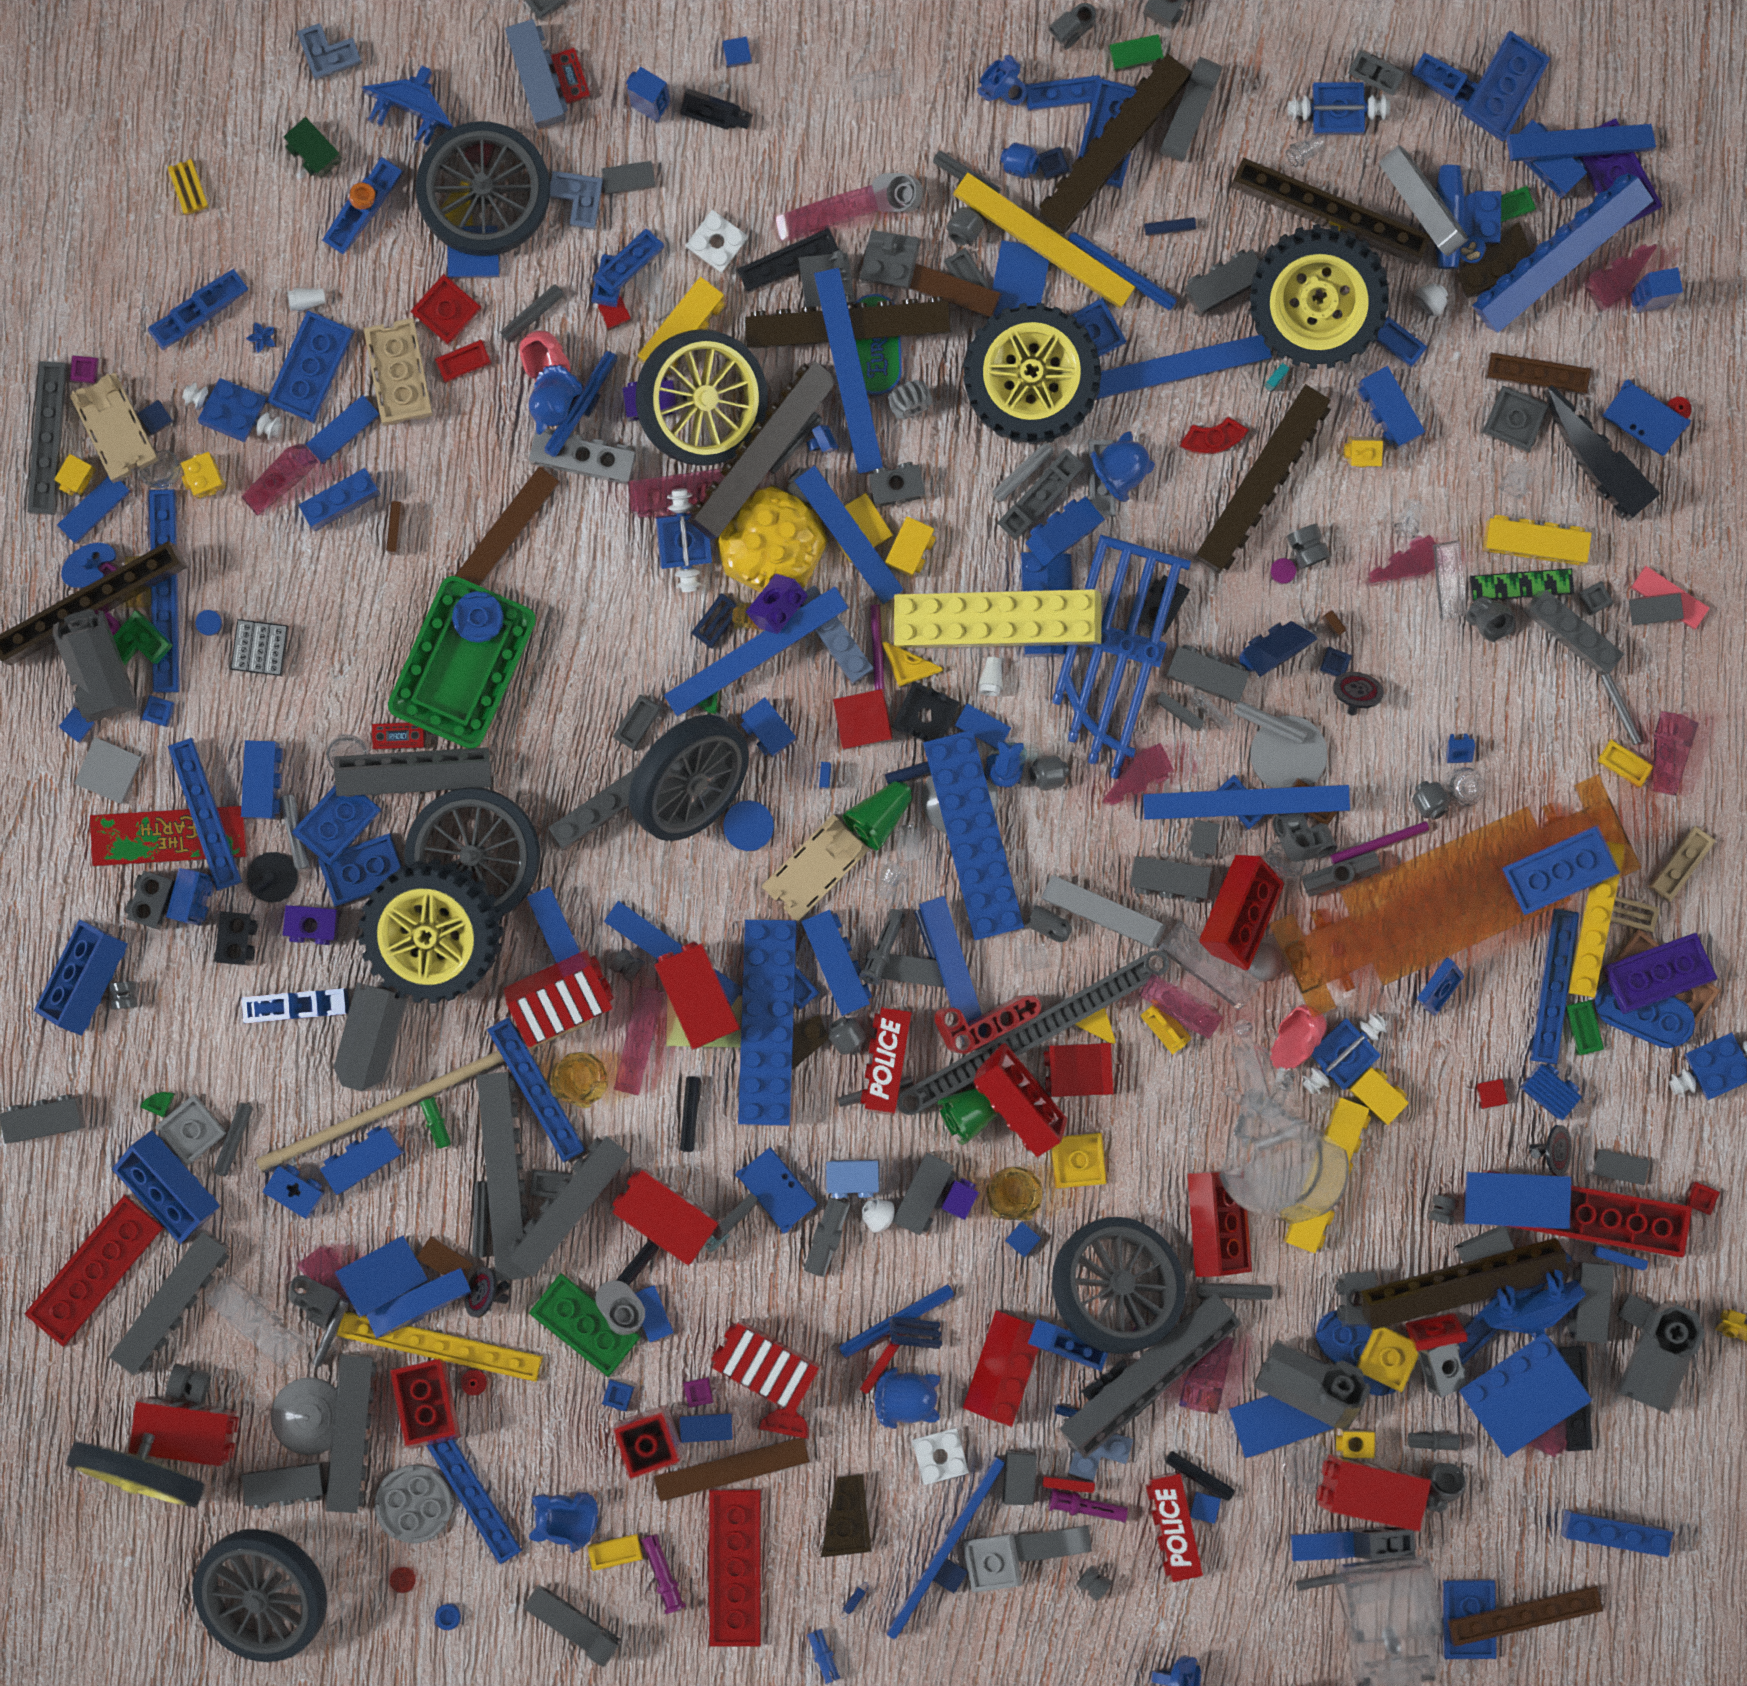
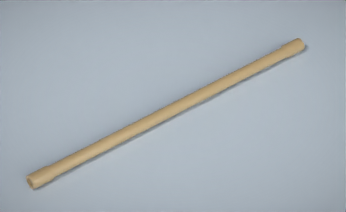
M590 1020L580 1025H577L567 1031H564L554 1037H551L539 1044H536L528 1049L531 1050L546 1042L558 1038L566 1033H572L580 1028H583L591 1024ZM499 1050L289 1146L263 1155L256 1159L262 1173L283 1164L286 1160L505 1061Z

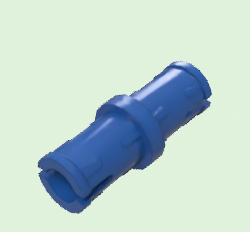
M819 1629L807 1634V1637L815 1654L813 1659L815 1663L818 1662L825 1680L824 1682L828 1684L841 1677L832 1658L834 1653L832 1650H829L822 1632L823 1630Z

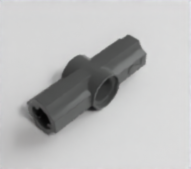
M1375 851L1303 875L1301 878L1308 897L1380 873L1382 870ZM1338 867H1343L1347 870L1348 876L1345 881H1340L1336 878L1335 871Z
M829 1197L822 1220L818 1223L811 1242L813 1245L805 1263V1271L825 1277L832 1254L836 1252L843 1232L841 1229L849 1211V1203Z

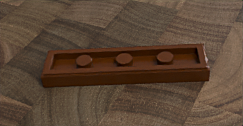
M919 264L915 265L910 290L930 297H943V301H948L955 306L987 317L994 316L1001 293Z
M1491 352L1486 379L1546 389L1553 385L1558 391L1586 395L1588 394L1591 368Z

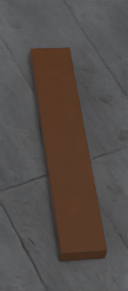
M539 466L455 576L481 586L560 484V481Z
M798 1437L655 1475L654 1481L661 1502L809 1463L810 1459L804 1438Z
M1591 1585L1448 1619L1447 1622L1452 1645L1456 1647L1602 1612L1603 1608L1598 1586Z

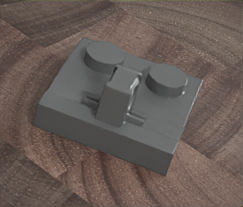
M871 230L859 279L864 282L910 289L921 240L917 237Z

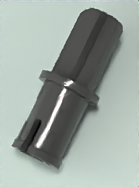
M1432 1431L1431 1434L1410 1432L1407 1436V1445L1410 1448L1431 1449L1432 1452L1436 1450L1458 1451L1460 1448V1436L1458 1434H1437L1436 1431Z

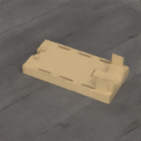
M414 318L393 322L394 327L385 328L384 324L364 328L383 426H392L404 420H420L433 416ZM414 338H415V343H416V348H417V349H415V346H414V341H413ZM371 347H373L375 358L372 356ZM418 362L420 363L421 373L419 372ZM375 371L378 372L379 382H377ZM422 386H424L426 397H424ZM381 394H382L384 406H382V404H381V398H380V395H381Z
M115 372L101 377L99 382L93 386L80 388L76 392H72L73 394L70 397L113 483L131 475L130 470L137 466L143 469L159 461ZM121 392L123 393V395H124V397H125V399H126L125 402H124V400H123V398H122V396H121V394H120ZM130 413L133 414V416H134V418H135V420H136V423H134L133 418H132V416H131ZM142 434H143V436H144L145 441H146L147 444L144 443V441H143V439H142V437H141Z
M832 814L761 887L775 901L780 897L786 903L783 909L798 923L869 849ZM823 829L824 831L813 841L812 839ZM805 847L806 849L795 859L794 857ZM854 859L855 861L845 871H843V869ZM787 865L788 867L777 877L776 875ZM834 878H836V880H835L827 889H825V887H826ZM816 896H818V898H817L809 907H807V905H808Z

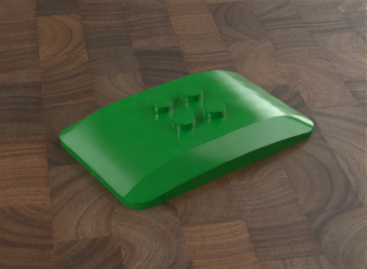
M449 576L445 578L438 589L388 700V710L390 713L401 720L462 747L473 749L480 746L536 623L534 612L526 606L460 577ZM475 591L485 592L494 597L501 605L504 614L503 626L498 635L490 641L483 643L469 642L461 637L454 628L452 620L453 608L464 595Z

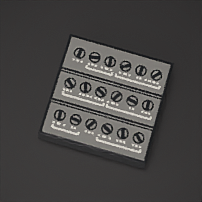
M237 619L230 670L282 677L289 626Z

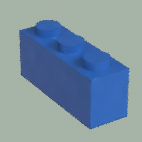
M640 66L638 71H633L626 81L631 106L658 123L671 102L667 82Z
M1532 120L1519 133L1546 132L1548 129L1542 123H1536ZM1576 157L1523 161L1561 199L1587 173L1584 164Z
M1678 267L1647 273L1638 282L1630 294L1633 307L1637 308V313L1667 308L1683 293Z
M1388 365L1359 382L1358 394L1364 403L1368 402L1372 409L1370 411L1371 417L1377 425L1380 423L1384 430L1382 434L1388 446H1393L1397 450L1425 433L1423 426Z
M363 468L298 506L310 527L317 531L381 495V492L369 471Z
M1086 496L1078 502L1073 499L1063 507L1065 510L1063 513L1060 514L1059 511H1056L1046 520L1048 523L1045 526L1040 523L1029 532L1032 536L1025 544L1044 567L1093 532L1105 520Z
M245 740L242 818L276 820V814H280L281 801L277 799V788L281 789L282 774L278 773V764L283 761V748H279V743L276 741Z
M380 1125L367 1133L369 1138L360 1143L357 1139L345 1147L346 1153L339 1157L337 1154H334L323 1161L325 1166L320 1170L336 1195L345 1192L405 1153L389 1127H384L383 1129Z
M1039 1319L1036 1320L1028 1344L1101 1372L1108 1355L1107 1352L1100 1351L1086 1344L1073 1332Z

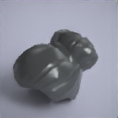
M1482 596L1475 600L1466 614V621L1470 625H1476L1480 634L1491 642L1511 634L1515 627L1514 613L1506 606L1493 602L1488 596Z
M1439 1463L1432 1467L1427 1475V1479L1431 1480L1426 1508L1438 1513L1443 1512L1449 1502L1456 1500L1462 1495L1466 1487V1480L1461 1468L1449 1463Z

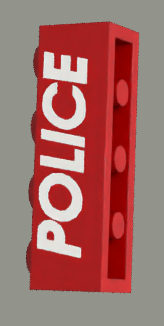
M881 1007L880 1014L875 1013L873 1028L877 1029L876 1039L871 1038L868 1053L873 1054L872 1064L867 1063L864 1079H869L868 1089H862L860 1104L865 1105L864 1111L895 1116L911 1012Z
M1176 1471L1149 1477L1150 1484L1145 1485L1148 1500H1154L1156 1510H1151L1154 1526L1159 1525L1161 1535L1157 1536L1159 1550H1165L1167 1561H1162L1165 1576H1170L1173 1583L1203 1576L1181 1473Z

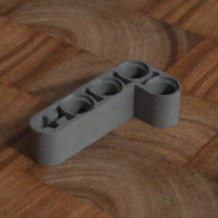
M1199 56L1159 153L1183 162L1223 68L1222 65Z
M537 1585L523 1606L533 1616L585 1650L586 1656L602 1667H606L621 1644V1640L615 1634L542 1585Z

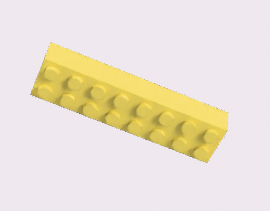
M1097 590L894 594V646L902 649L1101 644V592Z

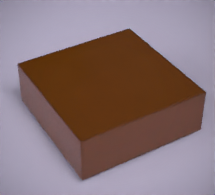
M1330 610L1321 618L1335 638H1338L1346 631V627L1334 611Z

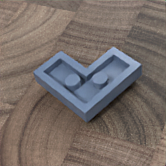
M321 23L296 31L315 81L362 64L353 37L329 46Z
M552 171L550 198L573 201L570 226L596 230L603 178Z
M1115 1433L1086 1459L1075 1450L1068 1473L1094 1481L1101 1457L1126 1464L1134 1439Z

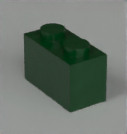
M306 116L283 136L288 143L284 147L294 158L298 155L304 161L302 164L303 168L311 176L316 174L322 179L343 160L340 153Z

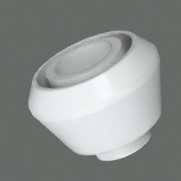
M1431 283L1416 290L1415 298L1430 316H1440L1448 302L1446 298L1448 293L1440 284L1435 285Z
M881 1199L869 1200L862 1209L863 1220L870 1231L874 1233L884 1231L895 1217L894 1204Z

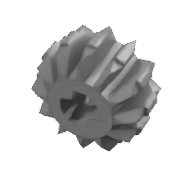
M907 381L905 384L900 385V387L893 389L892 393L888 396L890 408L896 418H913L915 415L927 410L928 406L932 404L931 392L924 381Z

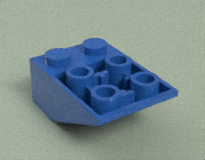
M179 868L166 917L199 926L201 921L205 922L209 910L206 902L208 896L211 897L215 888L212 876Z

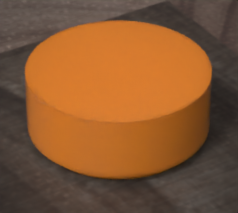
M367 183L353 185L349 194L350 203L357 209L370 208L375 200L373 187Z

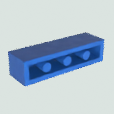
M829 909L801 921L841 1016L870 1005L868 999L872 998V994L867 983L862 985L858 976L861 969L857 960L852 961L848 952L852 951L847 936L842 938L838 928L842 927L837 913L831 914Z
M1565 1509L1561 1535L1570 1540L1669 1558L1673 1532L1663 1527Z

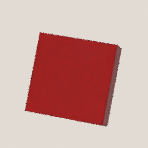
M619 296L617 308L598 305L608 330L631 321L621 296Z
M1503 1079L1476 1084L1481 1109L1508 1104Z
M1694 1182L1685 1205L1711 1216L1720 1192L1701 1183Z

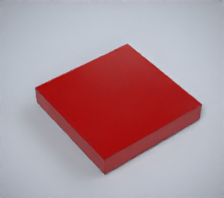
M443 274L410 312L449 346L481 311L482 307Z
M884 689L833 699L842 749L845 750L893 740Z
M1456 1313L1405 1323L1406 1332L1416 1351L1468 1341L1466 1331Z

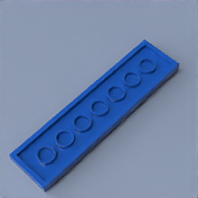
M973 729L923 742L974 940L1024 928Z
M745 920L738 1125L790 1126L797 921Z

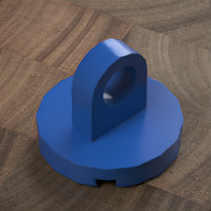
M1005 55L1003 61L998 59L985 70L979 81L982 85L977 87V92L985 101H992L1001 97L1010 105H1019L1027 96L1025 84L1017 78L1021 65L1013 56ZM1018 86L1019 92L1017 96L1009 98L1010 88Z
M1183 1655L1174 1664L1172 1672L1153 1670L1151 1682L1166 1686H1200L1201 1669L1199 1665H1196L1198 1660L1195 1657Z

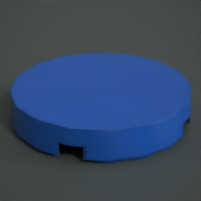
M475 591L464 595L453 608L452 620L454 628L461 637L469 642L483 643L490 641L498 635L503 626L504 614L501 605L494 597L485 592Z
M751 800L741 801L733 805L726 813L723 822L724 834L729 843L739 850H759L772 838L774 830L773 817L769 810L761 803Z

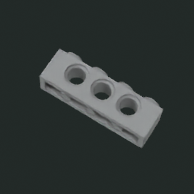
M546 428L540 435L535 430L529 456L531 464L630 485L636 461V453L631 451V447L617 444L616 448L606 446L607 442L592 439V442L582 441V437L579 435L570 434L563 445L565 446V452L561 456L552 457L545 453V446L555 430ZM588 450L590 452L589 459L586 461L577 460L578 452ZM606 455L615 457V462L610 467H605L601 464L602 458Z

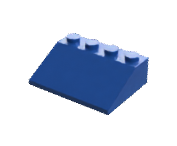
M1543 1333L1459 1390L1472 1412L1506 1458L1593 1401L1546 1333Z

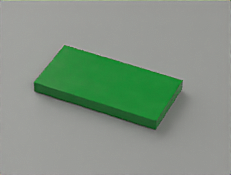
M562 1272L529 1312L532 1317L608 1378L641 1338L636 1332L630 1335H620L611 1330L606 1318L598 1309L595 1299Z

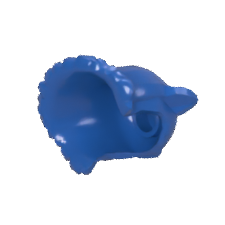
M561 365L546 366L543 368L544 371L539 372L536 378L537 382L534 383V390L529 398V412L536 422V433L539 435L548 426L562 424L567 419L568 409L573 397L583 392V386L577 380V377Z
M1130 431L1122 434L1117 442L1107 446L1100 455H1097L1095 451L1091 453L1096 474L1107 490L1121 502L1129 500L1128 491L1138 486L1145 476L1153 471L1155 463L1149 459L1146 448L1140 443L1133 441V435Z
M893 1367L885 1372L877 1382L874 1395L875 1411L880 1423L886 1428L896 1429L898 1422L907 1424L920 1421L934 1423L940 1420L939 1413L934 1409L937 1403V1392L934 1388L939 1384L940 1376L935 1374L921 1376L915 1373L898 1374L897 1367Z
M577 1492L574 1498L566 1495L549 1496L544 1494L532 1497V1503L536 1507L534 1514L536 1528L530 1532V1540L535 1542L549 1540L558 1545H570L571 1553L579 1551L588 1544L591 1536L594 1535L598 1522L597 1502L593 1495H589L588 1492Z

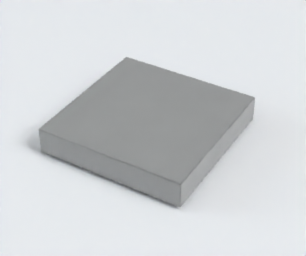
M95 737L74 784L123 804L143 758Z
M193 1094L155 1126V1129L186 1166L191 1165L228 1134L196 1094Z
M1013 1533L963 1541L972 1593L1023 1585Z

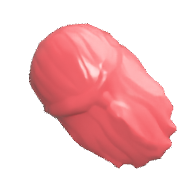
M537 330L526 335L520 342V358L524 370L528 376L534 378L535 382H537L536 378L539 372L544 371L543 368L546 366L561 365L571 373L569 360L563 353V346L550 332Z
M1302 1004L1294 1008L1281 1021L1278 1028L1279 1036L1271 1048L1272 1055L1269 1058L1273 1061L1272 1065L1277 1069H1295L1312 1055L1315 1047L1319 1046L1321 1039L1325 1035L1327 1024L1325 1017L1318 1009Z

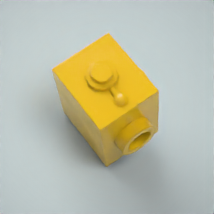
M1348 436V443L1344 444V459H1347L1351 466L1359 468L1382 466L1383 440L1380 437Z
M209 451L201 455L196 454L193 458L180 463L185 474L181 476L186 489H191L193 496L197 499L208 495L213 496L216 492L226 488L214 456Z

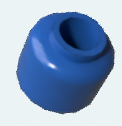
M1014 142L1008 149L1005 148L1003 150L1000 161L1003 163L1005 173L1026 179L1037 172L1040 156L1037 155L1035 148Z

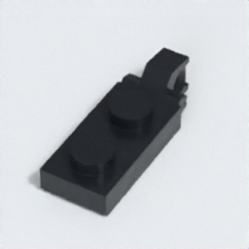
M689 88L685 92L680 113L683 116L726 130L736 128V126L748 129L753 116L752 113L742 110L740 106Z

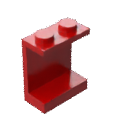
M1111 1043L1048 1046V1051H1044V1066H1049L1050 1077H1045V1091L1050 1092L1051 1097L1113 1094Z

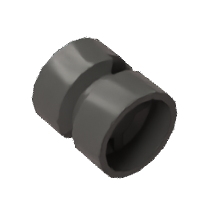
M1317 523L1301 528L1286 536L1291 549L1297 550L1295 558L1300 569L1317 564L1331 556L1326 543L1320 541L1322 534Z
M175 1363L167 1383L166 1395L181 1399L184 1396L187 1402L202 1405L210 1386L212 1374L199 1369L192 1372L189 1366Z

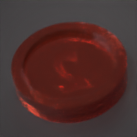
M405 1566L396 1568L390 1575V1585L393 1590L399 1593L409 1592L416 1583L415 1573L412 1569Z

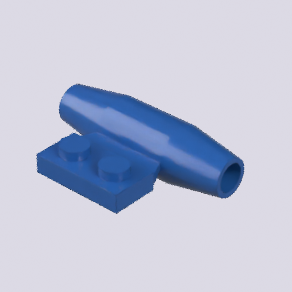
M1441 165L1435 191L1467 236H1477L1484 243L1500 244L1501 191H1475L1465 196L1461 166ZM1434 242L1438 268L1457 269L1460 262V249L1458 248L1450 256H1446Z

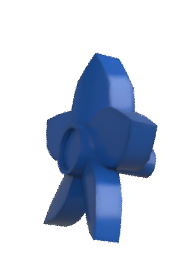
M255 323L254 332L256 334H250L246 339L250 342H256L258 353L263 350L264 345L275 347L274 340L270 338L274 333L275 327L263 329L260 324Z

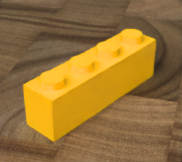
M700 276L637 355L638 360L644 364L657 346L674 335L690 330H707L710 325L708 323L713 315L718 316L726 305L723 303L725 301L724 294ZM678 359L671 364L675 369L678 366L676 362ZM667 370L665 375L667 374L670 376L672 373L669 370Z
M1494 515V518L1486 521L1482 552L1584 566L1588 563L1592 533L1585 532L1583 527L1570 526L1569 529L1559 528L1560 524L1551 522L1544 523V526L1534 524L1535 521L1530 519H1519V522L1509 521V517L1503 515Z

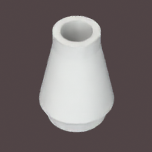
M293 288V290L287 291L290 311L297 310L298 313L326 303L323 288Z
M996 657L987 658L985 668L978 683L981 694L986 696L1000 695V691L1003 690L1002 659Z

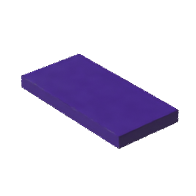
M1614 118L1596 128L1620 126V124ZM1634 152L1577 157L1584 164L1587 171L1586 174L1597 195L1608 190L1616 178L1629 173L1640 179L1654 201L1622 228L1663 207Z
M1697 932L1605 965L1602 968L1623 1015L1718 979Z

